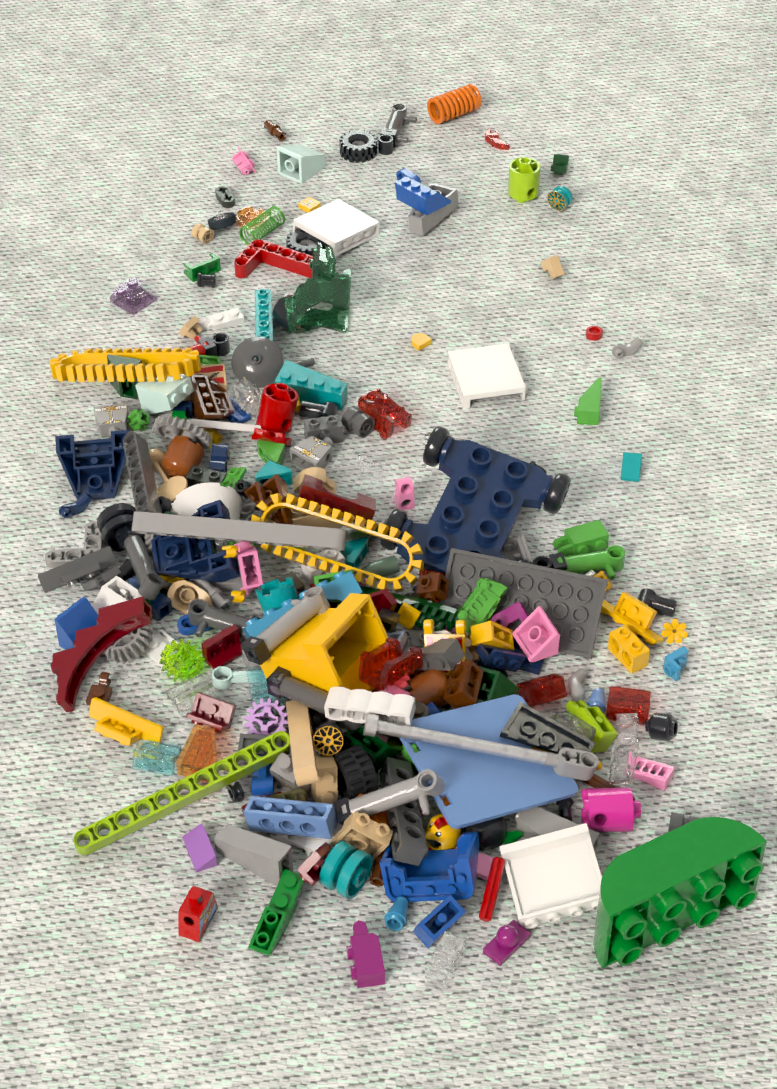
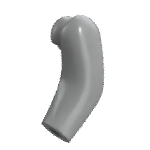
M637 337L628 344L613 347L612 354L617 358L630 356L640 348L643 342Z
M581 668L568 678V687L576 702L585 699V690L582 682L586 678L587 673Z

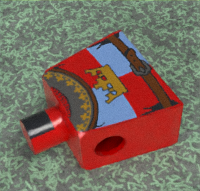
M196 886L191 887L178 911L179 936L196 942L201 941L218 910L213 892Z

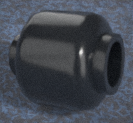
M654 713L650 719L646 720L645 730L653 740L670 741L677 735L678 722L671 714Z

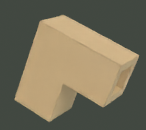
M558 255L540 262L543 271H549L551 279L564 275Z

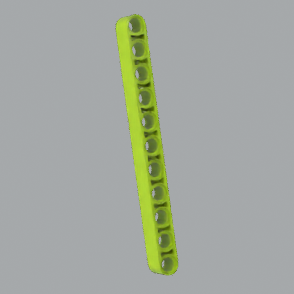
M284 731L276 732L79 830L73 837L76 851L81 855L91 854L276 761L280 753L287 755L290 752V736ZM279 741H283L286 743V745L284 747H278L276 743ZM265 751L267 755L260 757L257 755V752ZM241 760L248 762L246 766H239L237 763ZM221 770L229 772L226 776L218 775V772ZM201 780L209 781L205 786L198 784ZM183 789L189 791V794L181 796L178 793ZM163 799L170 801L165 806L160 805L159 802ZM143 809L150 810L149 814L145 816L140 815L139 812ZM123 819L130 820L129 824L125 826L120 825L119 822ZM103 829L110 830L109 834L105 836L99 835V832ZM83 839L90 840L86 846H80L79 842Z

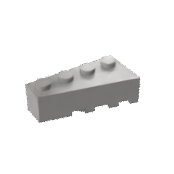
M431 183L429 188L450 199L451 203L429 215H425L413 208L408 215L410 232L424 236L459 206L457 189Z

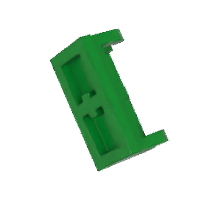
M211 253L209 254L212 257L211 259L193 266L186 263L184 266L187 269L184 270V274L192 282L197 281L198 272L209 275L221 271L220 258Z

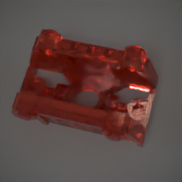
M380 388L358 398L359 409L374 418V429L379 432L382 439L385 440L392 436L394 427L400 425L405 429L411 426L412 414L406 412L404 407H400L388 397L387 393H383ZM386 416L392 417L394 422L388 420Z
M389 637L385 640L384 644L370 652L364 651L361 653L359 680L371 687L385 690V687L393 686L395 681H398L405 675L413 674L415 669L422 668V649L413 646L409 651L402 654L400 642L395 638Z

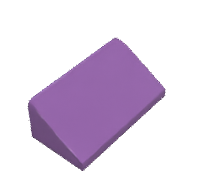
M203 823L199 824L182 837L196 872L217 866L216 854Z

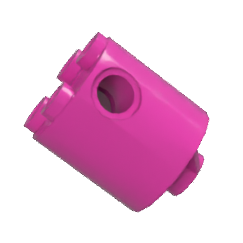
M587 788L581 790L583 802L581 820L583 824L587 823L589 829L596 832L633 831L634 820L641 818L640 801H633L631 788Z

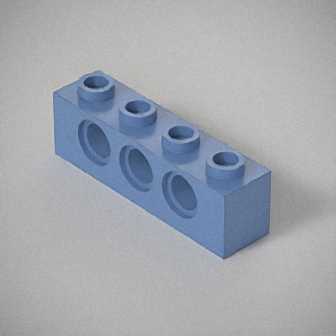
M251 796L244 810L249 831L331 839L338 825L333 804Z

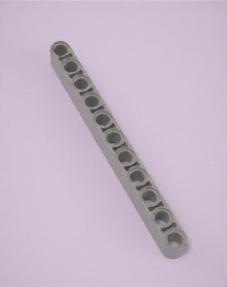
M134 512L132 532L140 534L232 542L249 541L255 544L344 551L346 530L337 528L150 512Z

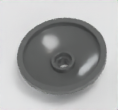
M251 337L244 340L236 347L231 359V366L235 377L242 384L251 388H264L266 385L274 383L284 364L283 355L278 345L265 337ZM255 357H259L257 362L253 361Z

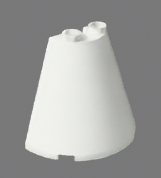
M200 483L188 487L176 495V500L171 503L170 512L177 515L191 516L202 505L221 500L229 509L230 519L239 520L242 497L230 486L226 488L220 486V483ZM215 540L217 553L225 551L222 550V547L227 546L226 541Z

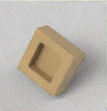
M194 316L184 324L179 334L182 337L187 336L190 339H194L196 334L193 331L197 334H200L202 331L198 324L200 320Z

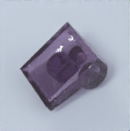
M131 278L116 287L110 296L112 304L133 316L157 301V297L143 288L141 281L135 278Z

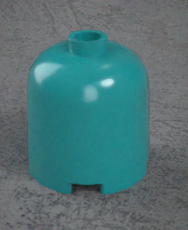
M286 577V581L282 582L274 579L260 585V591L255 589L263 613L272 608L275 611L282 608L281 603L291 598L292 600L299 599L292 577Z

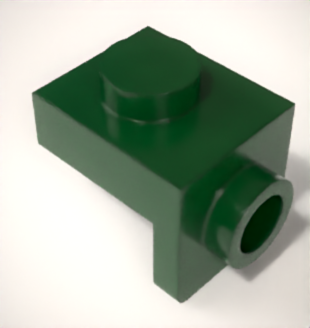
M554 154L553 164L551 165V171L554 174L563 175V173L568 171L569 155Z

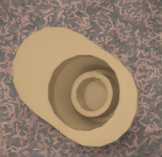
M179 580L174 582L168 589L167 596L171 599L172 606L185 615H188L189 603L194 599H203L208 603V606L212 607V600L209 594L194 583Z

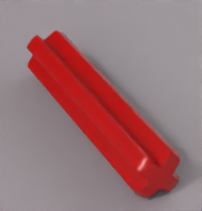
M500 857L492 859L479 913V919L485 922L492 920L505 867V859Z

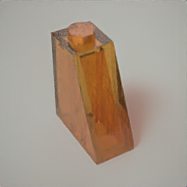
M194 724L176 761L177 773L184 777L217 762L214 728Z

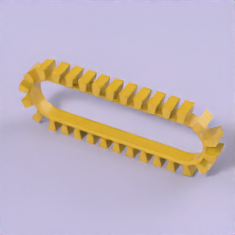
M106 348L104 351L103 349H95L94 352L93 349H86L84 353L73 350L71 351L72 355L59 354L57 355L58 358H52L49 363L52 378L60 382H64L67 379L68 382H75L77 378L78 382H85L87 379L88 382H95L96 380L98 382H105L106 379L108 382H115L116 379L118 382H125L126 379L128 382H135L136 379L138 382H145L146 379L148 382H155L156 379H158V382H165L167 377L173 376V381L181 379V374L190 377L194 375V372L201 370L199 351H192V348H185L182 352L181 348H174L172 352L171 348H164L162 351L161 348H154L153 350L151 348H144L143 350L141 348H134L133 353L132 348H125L123 352L122 348H115L113 351L112 348ZM107 355L140 359L141 363L138 365H108Z
M288 493L286 503H282V496L280 494L270 495L274 504L268 507L264 501H261L257 507L264 511L262 517L260 518L255 515L251 517V521L267 522L268 517L275 510L289 508L406 547L410 556L407 570L399 577L385 578L294 547L275 545L276 548L273 554L277 557H285L287 560L296 561L299 564L308 565L317 570L319 567L321 571L326 573L341 572L342 568L345 569L344 571L353 570V574L357 572L355 575L357 583L364 585L366 575L369 577L365 584L375 589L378 579L380 580L377 585L378 589H388V583H393L394 591L396 593L402 592L404 588L401 581L407 578L414 585L418 579L411 574L413 568L421 571L424 568L422 560L414 559L415 555L423 554L421 546L417 543L410 548L408 545L414 538L406 531L400 540L398 539L401 534L399 529L389 528L387 525L379 523L378 532H375L378 526L375 521L369 519L366 521L363 517L357 515L355 519L353 514L343 513L335 508L332 511L329 506L322 504L320 506L316 502H309L304 498H297ZM262 544L260 547L270 554L274 545Z

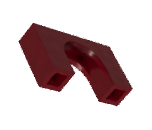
M306 474L303 477L298 491V498L301 497L309 502H316L320 506L321 504L329 506L332 511L335 508L343 513L353 514L355 519L356 515L363 517L366 521L373 519L376 511V499L360 493L357 494L356 499L345 498L326 490L322 486V480Z

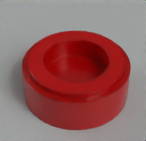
M589 326L586 329V338L593 341L600 340L603 330L598 326Z

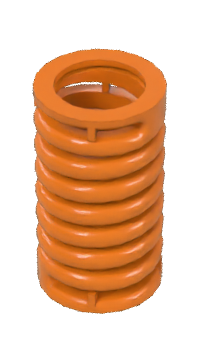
M473 84L454 89L430 98L427 102L428 114L433 122L441 124L480 109L482 103L481 95Z

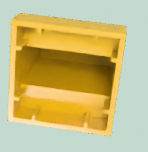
M350 593L337 608H329L324 613L313 616L270 652L271 657L260 666L266 679L279 666L291 671V677L329 693L331 687H345L350 690L364 689L372 692L399 661L370 595Z

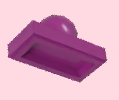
M512 920L508 925L498 929L496 936L483 948V953L501 966L531 937V933L515 920Z

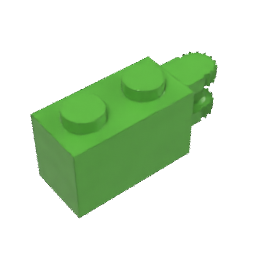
M596 520L565 529L564 536L555 539L552 544L555 549H558L557 553H563L564 556L591 553L608 548L609 534L601 521Z

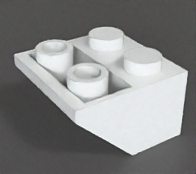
M115 576L102 586L92 606L98 614L99 608L142 596L136 588L120 577Z

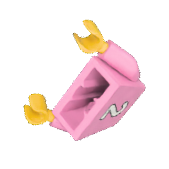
M241 541L233 546L222 547V550H226L224 558H237L239 574L243 585L240 591L233 590L231 592V596H234L232 602L243 603L245 596H248L254 589L263 584L258 553L255 546L251 545L249 541Z

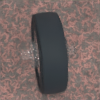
M220 211L218 212L219 215L208 220V225L212 230L223 229L225 231L226 227L235 224L237 219L233 212L221 213Z

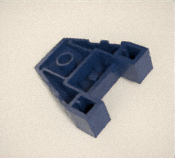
M221 500L202 505L197 509L196 513L191 515L230 519L229 509ZM158 535L151 540L157 575L214 582H225L240 577L237 559L235 557L224 558L226 550L217 553L215 540Z

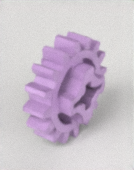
M260 698V704L257 705L253 702L254 708H247L250 715L244 716V719L249 723H246L244 726L246 729H250L248 734L270 736L279 731L287 733V730L284 728L288 726V721L285 720L287 713H283L286 707L284 705L279 707L280 702L278 700L272 703L271 698H268L267 702ZM273 709L279 712L280 718L273 715ZM269 717L271 721H268L267 725H265L263 720ZM254 724L261 726V733L254 728Z

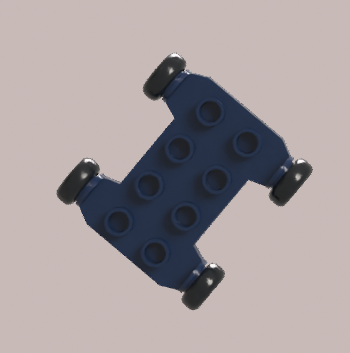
M437 426L433 429L425 446L423 462L431 467H436L439 464L438 470L450 477V480L428 524L413 523V520L408 519L406 511L394 509L385 525L389 528L399 529L401 534L398 539L400 540L405 531L412 535L414 540L408 546L411 548L417 543L421 546L423 554L415 555L414 559L424 562L423 571L441 573L445 577L451 548L507 559L501 553L522 507L540 510L544 503L543 508L546 512L557 514L565 500L571 480L569 476L562 473L556 474L553 478L552 475L548 476L540 467L471 440H455L454 437L450 436L448 429ZM380 539V544L384 549L395 550L397 548V554L401 555L409 564L410 556L406 547L389 540ZM519 558L516 560L518 562L532 564L531 561L525 558Z

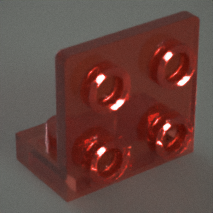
M610 686L606 718L612 721L645 725L649 716L651 692Z

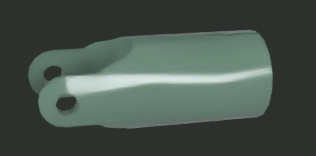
M393 555L371 562L361 570L384 577L399 572V564Z

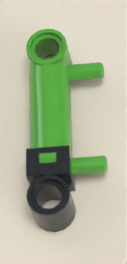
M612 545L605 551L564 556L563 553L549 554V558L546 556L534 558L533 565L578 574L588 573L590 570L594 572L605 570L608 579L614 580L616 578L615 572L621 571L624 567L625 550L621 546Z

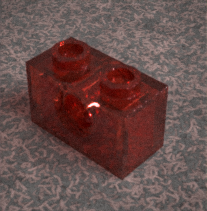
M556 673L517 684L519 696L530 707L568 697L564 677Z

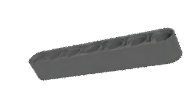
M130 431L123 439V446L136 512L162 513L148 443L137 433Z

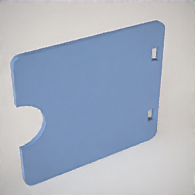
M516 694L413 719L411 726L532 749L529 745L499 737L519 702L521 701L526 704L525 700ZM399 737L419 773L429 769L443 778L445 782L444 790L440 795L433 798L448 825L455 829L575 796L578 791V785L575 780L559 776L553 770V766ZM416 744L420 751L415 753L411 745ZM433 779L428 782L427 787L432 785ZM446 797L450 805L445 806L441 798Z

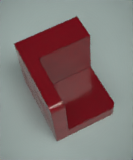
M387 588L369 594L377 613L380 612L382 607L394 612L398 602Z

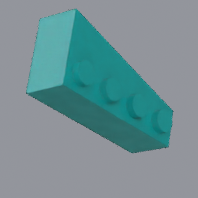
M288 360L285 361L274 383H283L293 388L298 393L300 402L305 401L321 405L325 402H332L337 406L338 410H343L348 400L347 383Z

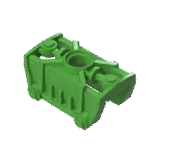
M487 578L478 579L476 582L477 586L462 607L457 608L458 620L466 621V631L471 634L470 626L484 623L492 616L497 608V604L500 603V597L504 596L507 592L506 586Z

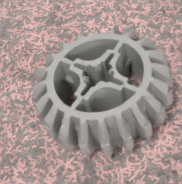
M150 624L123 636L109 646L103 654L110 661H114L117 664L119 662L125 664L127 660L132 662L133 658H139L141 653H146L145 648H149V642L153 640Z

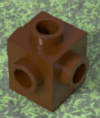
M430 572L426 575H419L417 594L423 599L433 602L445 600L448 598L450 581L441 573Z

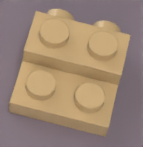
M354 811L344 821L342 829L333 837L331 845L335 846L340 841L345 840L354 845L356 851L362 849L371 854L374 859L389 846L393 831L385 823H377L371 820L366 813Z

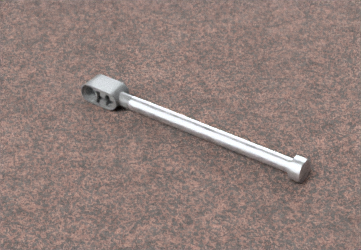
M367 713L363 735L375 737L376 733L553 766V770L559 776L584 781L590 780L593 777L599 764L598 757L587 751L562 748L558 754L382 721L378 720L379 715Z

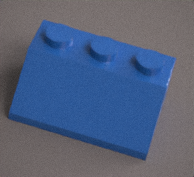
M403 177L395 182L397 200L425 215H429L451 203L450 199L409 177Z

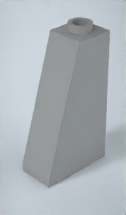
M539 807L520 811L515 818L517 831L523 832V836L527 839L579 825ZM588 828L595 852L598 847L600 833Z
M229 824L215 835L214 842L217 853L275 886L278 885L284 869L293 872L292 847L288 844Z

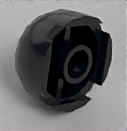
M502 816L463 827V833L478 832L479 850H484V848L488 847L495 849L503 844L507 837V824Z

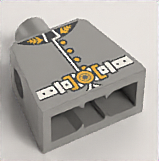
M128 403L93 407L95 422L102 438H111V431L128 430Z
M310 436L290 448V462L302 469L311 467L324 469L332 460L333 441L329 437L320 440Z
M280 753L270 768L274 780L291 790L296 788L304 789L308 796L311 792V784L297 787L292 757L285 753Z

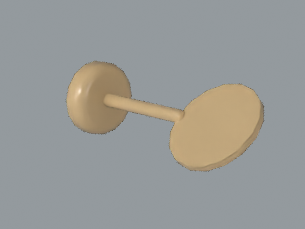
M150 449L149 453L153 472H159L164 480V483L158 490V496L169 498L170 502L176 500V495L187 488V480L183 476H175L168 479L160 466L164 452L160 449Z

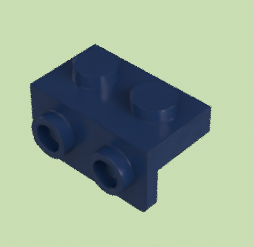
M480 643L475 649L484 666L516 672L526 659L524 654L512 652L510 649Z

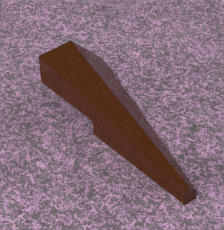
M275 474L264 484L256 481L244 493L257 505L264 501L270 507L274 504L270 495L278 493L282 496V503H286L288 490L286 481L278 474ZM289 508L277 509L269 516L275 523L294 525L291 509Z

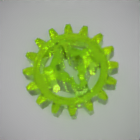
M180 639L178 643L172 640L171 644H166L160 656L162 658L159 661V664H163L161 670L168 671L167 678L171 675L174 676V682L178 678L181 679L182 683L185 682L186 678L191 682L194 677L199 676L200 671L204 667L202 664L205 658L200 657L202 650H196L197 644L191 646V640H188L187 643H184L183 639Z

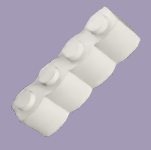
M331 687L324 706L325 717L331 720L365 723L367 713L379 715L378 720L411 726L416 709L415 698L407 694L372 693L364 689L350 690L345 687Z

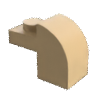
M311 467L304 469L294 478L293 492L297 494L305 474L322 480V486L336 494L337 483L326 477V470L323 468Z

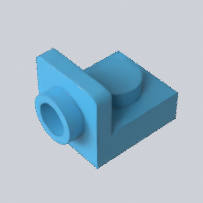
M684 646L668 654L664 659L663 670L668 677L675 681L679 680L681 669L687 664L689 651Z

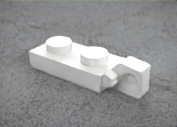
M234 308L199 319L198 324L202 330L212 329L214 331L245 321L239 308Z

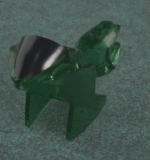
M318 242L317 248L313 249L312 258L314 259L310 260L309 269H312V278H307L305 283L300 284L294 295L280 298L273 309L274 319L288 334L303 333L320 327L346 333L348 329L351 269H346L340 274L336 272L334 249L331 246L323 249L322 244ZM321 302L333 305L329 311L312 308Z

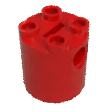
M283 383L266 385L262 391L256 424L260 425L264 430L281 433L290 432L297 406L298 393Z

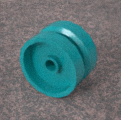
M345 840L340 841L333 847L324 861L319 877L320 884L330 890L337 889V893L348 900L353 899L365 885L373 865L372 855L362 849L356 851V847Z

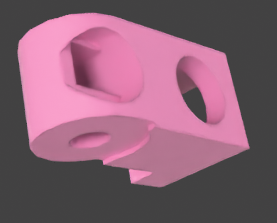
M412 478L395 479L394 502L397 509H414V485ZM404 500L409 501L408 505H401Z

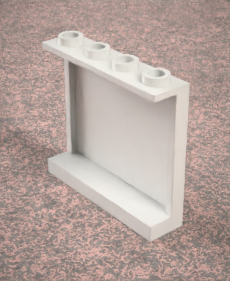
M338 199L294 219L293 232H295V229H302L330 245V255L335 257L379 235L380 222Z
M508 343L448 351L447 365L463 409L470 408V400L520 393L522 400H525V393H528L527 383L523 382V373L519 371V363L515 361L514 351L510 349Z
M587 823L499 846L502 858L505 859V869L518 920L524 928L532 929L541 923H554L564 917H577L586 911H597L602 876Z

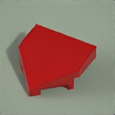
M254 428V434H252V440H263L291 446L292 438H286L285 433Z

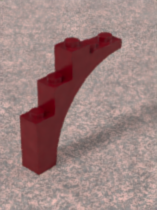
M143 596L99 608L96 619L97 625L77 630L74 648L53 653L51 670L58 676L56 701L66 712L75 710L76 697L81 683L97 658L123 636L151 624L152 607Z

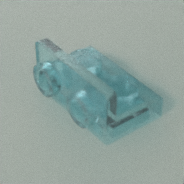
M141 739L133 749L132 768L172 776L174 774L175 762L181 755L182 747Z

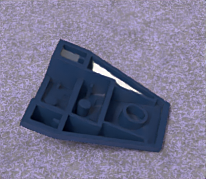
M129 430L111 431V438L75 441L74 434L55 436L56 454L77 500L86 492L92 496L93 500L116 497L126 463L123 439Z

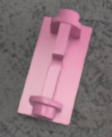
M238 147L239 152L233 155V162L242 174L248 175L251 171L256 173L254 170L255 164L251 158L249 159L245 151L242 152Z

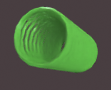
M272 206L240 228L239 235L241 240L246 245L250 244L243 236V229L247 239L245 229L252 235V240H256L258 237L261 240L284 224L285 215L280 208ZM272 209L277 210V211L281 214V216H282V218H283V222L281 221L280 215H279L276 211H274V210H272ZM271 211H274V212L279 216V218H280V223H279V220H278L277 216H276L273 212H271Z

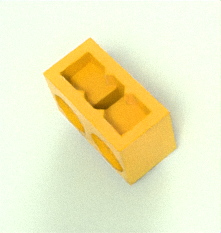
M626 625L609 632L607 649L631 674L648 666L650 650Z

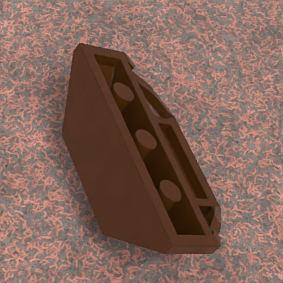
M208 375L190 376L194 392L191 393V402L196 419L220 421L234 414L235 410L229 394L223 387L212 381Z

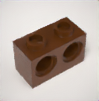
M471 659L457 664L450 671L444 700L454 709L476 704L484 671Z

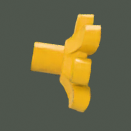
M672 619L671 624L666 622L663 625L665 630L661 632L662 637H667L666 642L668 644H672L674 640L676 643H682L681 637L687 638L688 632L684 630L687 628L685 623L678 624L677 619Z

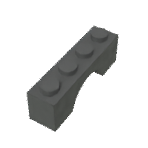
M407 639L403 649L395 651L399 662L392 670H453L465 655L457 639H440L430 646L415 649L411 640Z

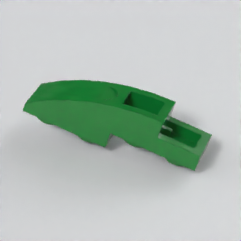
M284 869L269 906H265L248 949L270 956L279 944L299 904L298 897L305 883L298 873Z

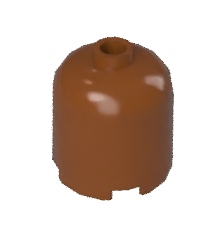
M175 436L170 441L160 465L168 479L175 476H183L185 478L192 465H200L205 453L199 443L194 444L186 436Z
M430 669L410 678L407 681L408 686L410 685L411 687L408 690L410 696L415 698V702L418 701L428 705L432 701L439 708L444 707L448 704L444 700V695L450 673L447 675L444 670Z

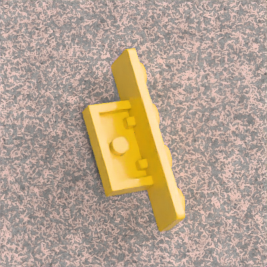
M622 592L616 606L604 600L601 613L613 617L612 620L618 624L626 625L634 634L644 637L643 640L651 645L663 643L664 638L649 629L657 614L656 610L627 592Z
M94 697L91 699L89 716L98 720L95 723L94 731L101 733L104 737L115 739L122 745L130 746L140 739L155 746L161 744L163 726Z

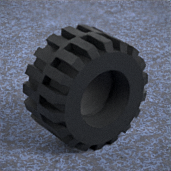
M356 745L333 755L337 765L338 792L342 798L348 797L353 799L359 794H367L378 790L375 768L370 757L361 746Z

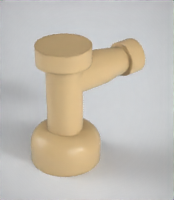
M466 631L465 647L473 655L474 659L472 661L474 662L480 657L475 650L476 647L472 646L468 636L469 633Z

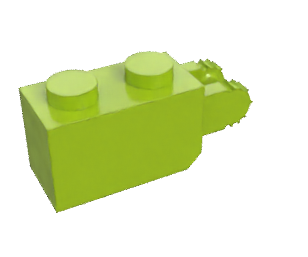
M583 700L577 702L569 701L566 704V710L572 718L569 723L575 732L596 743L591 753L607 751L618 733L600 708L596 706L589 707Z

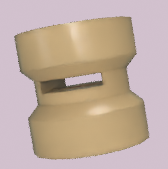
M197 223L191 232L194 238L204 244L211 242L214 237V231L201 223Z

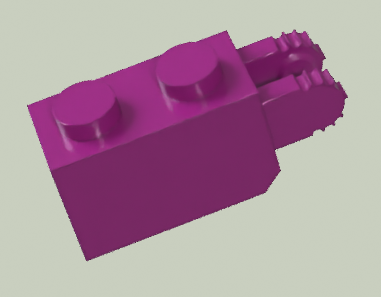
M358 920L353 924V936H350V946H346L348 960L353 961V966H350L351 980H356L357 988L384 985L385 969L379 937L374 933L368 934L366 923Z

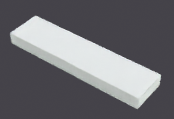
M199 419L186 420L187 422L191 421L194 425L197 424L200 428L254 432V428L261 429L260 425Z

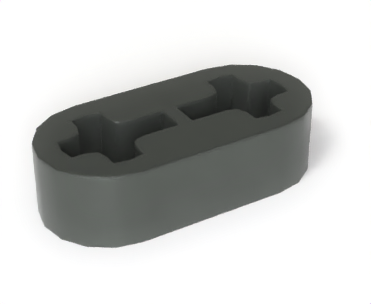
M219 186L215 189L216 198L224 208L235 206V196L228 187Z

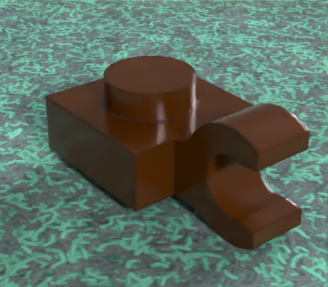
M101 672L98 685L92 684L86 699L87 705H91V699L94 697L109 703L113 693L112 688L109 687L111 679H108L110 673Z

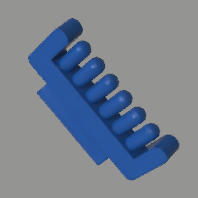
M230 398L235 412L226 418L231 423L236 421L241 424L251 420L252 415L246 413L239 404H236L234 398Z

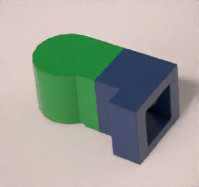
M181 401L173 408L172 417H178L181 420L185 419V421L188 418H193L192 402Z
M159 592L155 600L145 599L152 607V618L157 622L172 612L171 599Z

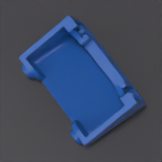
M478 832L461 834L457 840V849L428 850L427 856L422 859L419 866L395 861L390 841L380 861L387 897L395 902L397 897H405L409 902L445 900L449 895L455 900L469 899L473 895L476 885L479 854Z

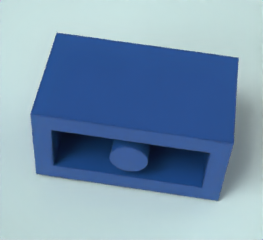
M449 895L417 924L413 933L429 949L463 917L466 911Z

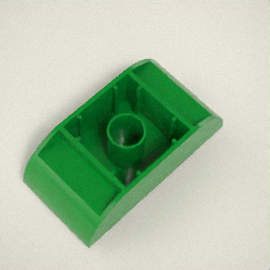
M706 817L691 821L617 856L606 868L600 885L593 945L596 958L602 969L615 962H618L620 966H627L641 956L644 948L654 943H657L660 947H666L679 938L683 929L693 924H696L698 928L707 927L718 918L720 911L732 905L737 910L749 906L758 895L756 886L759 875L764 869L762 860L767 841L763 836L741 822L722 817Z

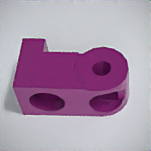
M518 601L495 614L490 621L509 628L510 625L519 620L523 622L529 615L522 602Z

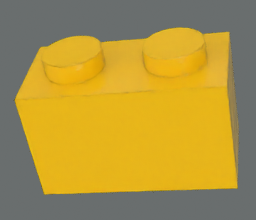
M493 621L470 626V640L473 647L477 648L480 643L514 650L512 630Z

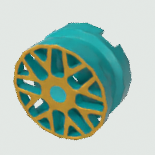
M565 186L555 187L547 196L549 205L558 211L564 210L572 202L573 198L572 193Z

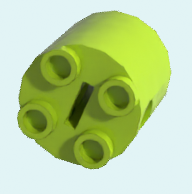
M520 157L512 160L509 164V196L518 203L538 198L540 163L529 157Z

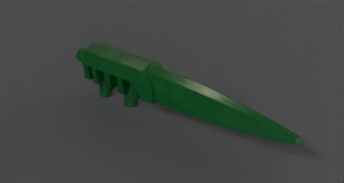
M360 586L361 594H371L380 591V589ZM390 592L398 602L394 612L398 613L404 602L421 612L415 623L417 627L422 628L424 620L432 619L434 620V631H442L446 626L448 631H452L456 621L459 619L457 617L458 609L420 597H407Z

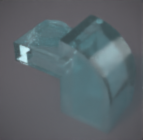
M261 666L246 667L252 709L254 708L252 703L260 704V698L264 702L271 698L272 703H274L273 696L268 694L267 681Z

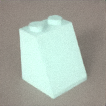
M301 144L278 146V174L302 184L325 167V154Z
M181 374V379L173 381V376L167 377L165 382H158V379L155 382H148L146 379L145 382L137 383L135 386L141 408L148 415L172 410L194 392L191 377Z

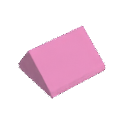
M538 606L513 632L517 643L532 663L558 654L560 634L543 608Z

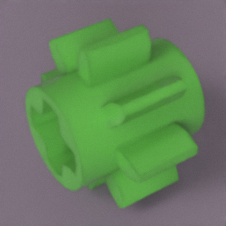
M135 409L131 411V415L127 416L128 425L134 431H143L150 424V417L143 409L139 411Z

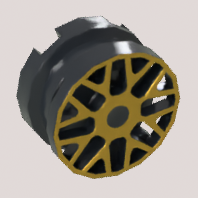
M332 722L321 724L316 728L313 737L315 749L319 753L328 756L338 753L344 742L342 729Z

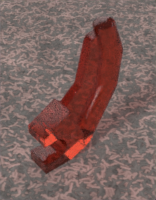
M487 129L485 132V141L500 150L510 149L508 143L499 139L497 130L491 133V129Z

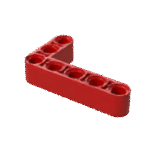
M260 239L253 240L234 260L235 276L238 278L248 277L261 262L311 279L322 277L321 259Z

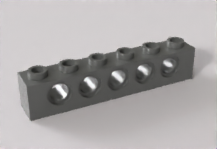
M390 757L386 758L379 772L382 788L415 777L410 762ZM419 800L386 810L388 827L393 831L390 840L393 859L419 866L422 859L427 856L429 849L426 844V831L423 829V816L420 813Z

